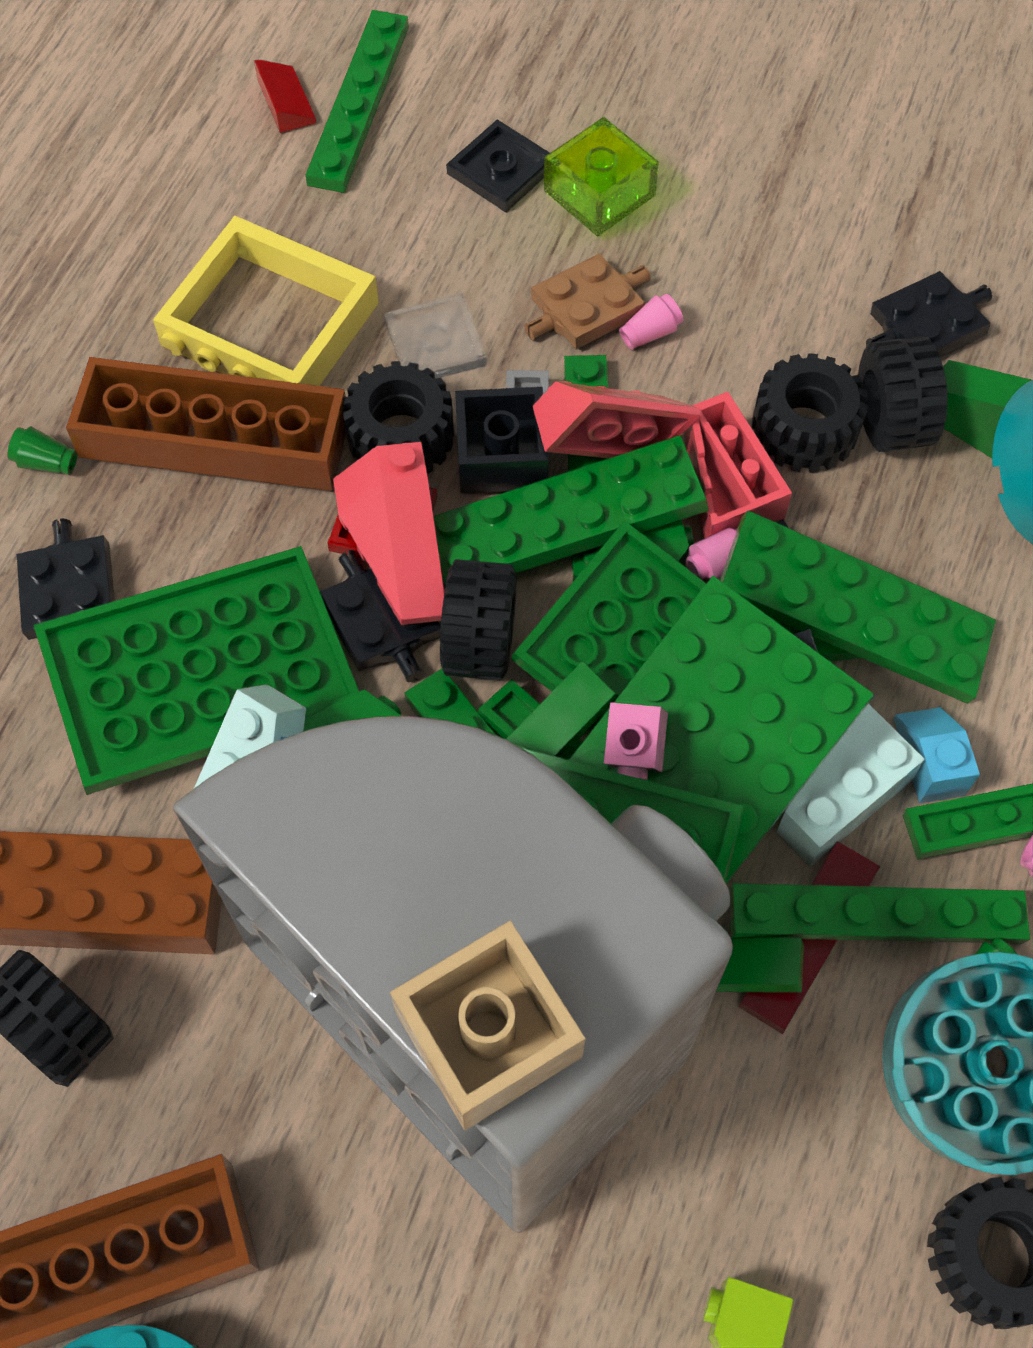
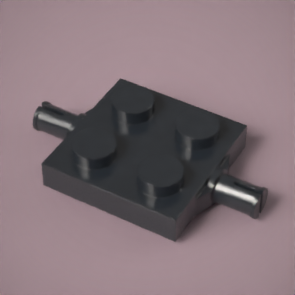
M941 271L934 273L872 303L870 314L882 326L884 333L867 339L866 346L871 342L924 336L928 337L932 344L935 345L939 356H944L988 334L990 322L976 306L991 301V289L987 288V285L984 284L973 291L962 293Z
M61 518L60 524L56 519L52 522L53 545L16 554L21 630L28 640L37 638L33 626L35 624L115 601L110 545L104 535L73 541L71 521Z
M349 550L348 556L344 552L338 560L347 573L348 578L341 583L321 590L320 594L331 622L358 671L360 672L379 663L395 661L401 669L406 682H413L414 677L418 680L423 676L424 671L420 668L413 653L420 646L440 638L441 626L439 622L401 625L377 585V578L371 569H364L354 550Z

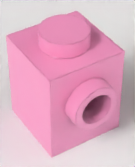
M610 703L604 764L612 768H618V773L643 780H648V771L662 772L668 712L656 706Z

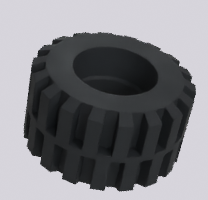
M924 336L867 344L861 357L858 376L863 382L861 389H866L868 395L866 402L868 408L863 426L873 447L879 452H887L936 444L940 436H942L945 426L948 395L943 364L935 345L932 344L928 337Z
M808 353L807 358H801L797 354L790 356L788 363L780 360L775 363L773 370L768 369L765 373L757 395L752 418V429H755L754 433L767 454L775 456L774 463L781 467L785 463L792 465V471L800 472L801 468H808L809 473L819 472L821 466H824L827 470L836 467L838 460L843 462L849 457L851 450H854L867 413L868 405L866 402L868 395L866 389H861L863 382L858 375L851 376V368L845 363L839 366L835 364L836 359L829 356L824 360L818 358V354ZM810 408L820 412L826 418H806L796 413L793 409Z
M391 361V366L383 367L381 363L373 366V372L370 374L364 371L358 376L359 384H350L347 389L348 397H344L343 416L349 449L353 457H357V460H359L376 446L421 442L427 474L434 471L433 463L441 465L446 460V452L451 451L454 437L452 397L450 391H446V383L443 379H435L434 371L429 368L421 371L419 370V364L409 362L408 366H401L400 361ZM398 415H407L417 419L415 422L402 427H391L382 424L384 420Z
M455 559L450 567L444 591L440 629V664L445 676L501 681L507 673L512 646L517 583L516 573L512 564Z
M17 950L0 967V1034L55 1084L69 1087L114 1039L110 1027L31 953Z
M1002 1177L990 1178L983 1183L978 1182L944 1204L946 1206L945 1209L938 1212L932 1222L936 1226V1230L928 1235L927 1247L934 1248L935 1256L929 1258L928 1263L930 1271L938 1270L942 1279L935 1284L941 1295L947 1292L952 1295L954 1300L950 1304L951 1307L959 1314L966 1311L972 1314L970 1321L981 1326L993 1324L994 1329H1010L1033 1324V1188L1025 1189L1026 1180L1012 1178L1007 1182H1003ZM987 1221L1000 1222L1013 1229L1022 1239L1027 1249L1029 1259L1028 1272L1024 1281L1018 1287H1010L994 1279L981 1262L978 1253V1235L981 1227Z

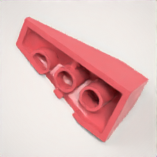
M421 442L376 446L333 478L339 520L344 529H348L357 544V551L363 561L366 560L377 578V585L401 625L441 621L444 588Z

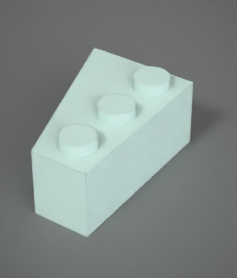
M269 685L237 689L194 788L238 759L281 740V737H290L303 732L306 707Z
M868 704L790 803L783 815L777 833L811 867L828 853L837 841L841 842L912 782L925 759Z

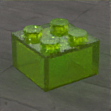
M602 117L545 156L544 192L598 237L655 197L659 161L608 119Z

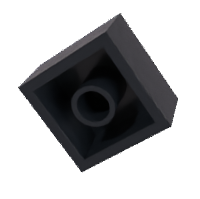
M543 387L455 391L461 493L511 491L548 478V452L544 450L533 410V405L543 395Z

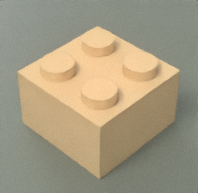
M511 920L390 991L397 1017L464 1131L583 1057L586 1038Z

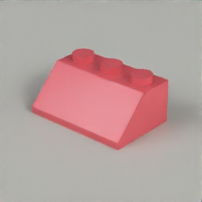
M555 381L533 405L545 452L600 458H612L682 435L702 416L699 408L665 396L646 394L640 391L609 389L605 386L595 387L572 384L568 381Z

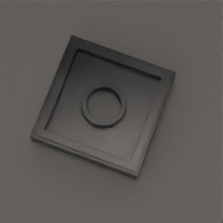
M497 119L446 164V169L449 176L499 209L508 212L556 168L557 157Z

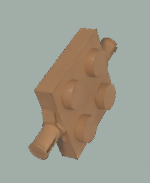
M599 253L531 287L532 300L543 311V316L524 325L527 336L534 340L552 330L564 336L575 349H578L625 325L645 305V302L633 288L650 281L651 277L647 267L645 268V265H640L626 274H621Z

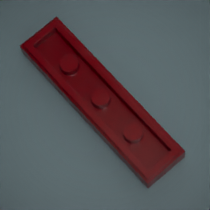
M837 841L811 885L869 887L880 866ZM802 939L804 945L802 992H746L738 1007L783 1034L837 940Z

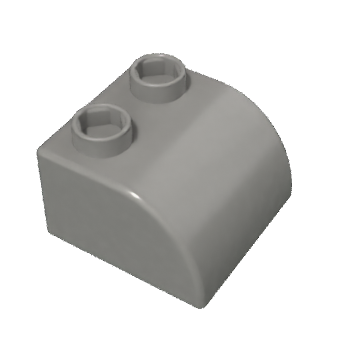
M390 716L342 721L306 730L273 742L238 759L203 781L177 801L173 807L175 814L247 947L516 1233L523 1232L685 1064L732 954V940L727 931L716 922L730 906L729 889L720 871L706 852L682 828L656 810L640 805L628 807L612 823H609L557 773L533 754L502 737L476 727L442 719ZM511 920L586 1038L583 1057L464 1131L397 1017L390 991Z

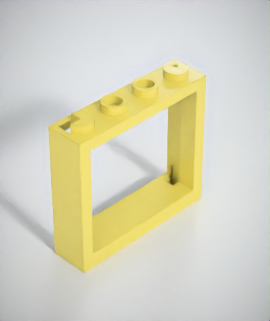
M234 216L154 317L153 322L161 346L171 350L172 355H183L196 361L207 371L320 386L378 305L376 276ZM239 257L342 302L294 370H290L188 324Z

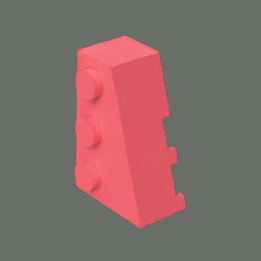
M729 392L692 405L700 409L702 416L685 431L684 438L688 455L707 499L709 511L699 514L703 539L726 528L737 529L741 518L747 510L773 522L785 520L792 492Z

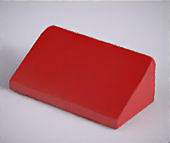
M254 60L258 83L279 132L283 133L315 124V115L293 66L265 60Z

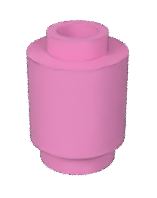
M726 528L691 545L688 549V557L686 558L687 569L705 583L712 576L720 580L737 529Z

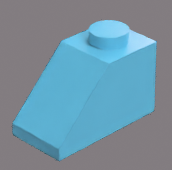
M941 707L895 714L894 722L897 732L925 759L912 780L919 804L966 796L980 775L966 730Z

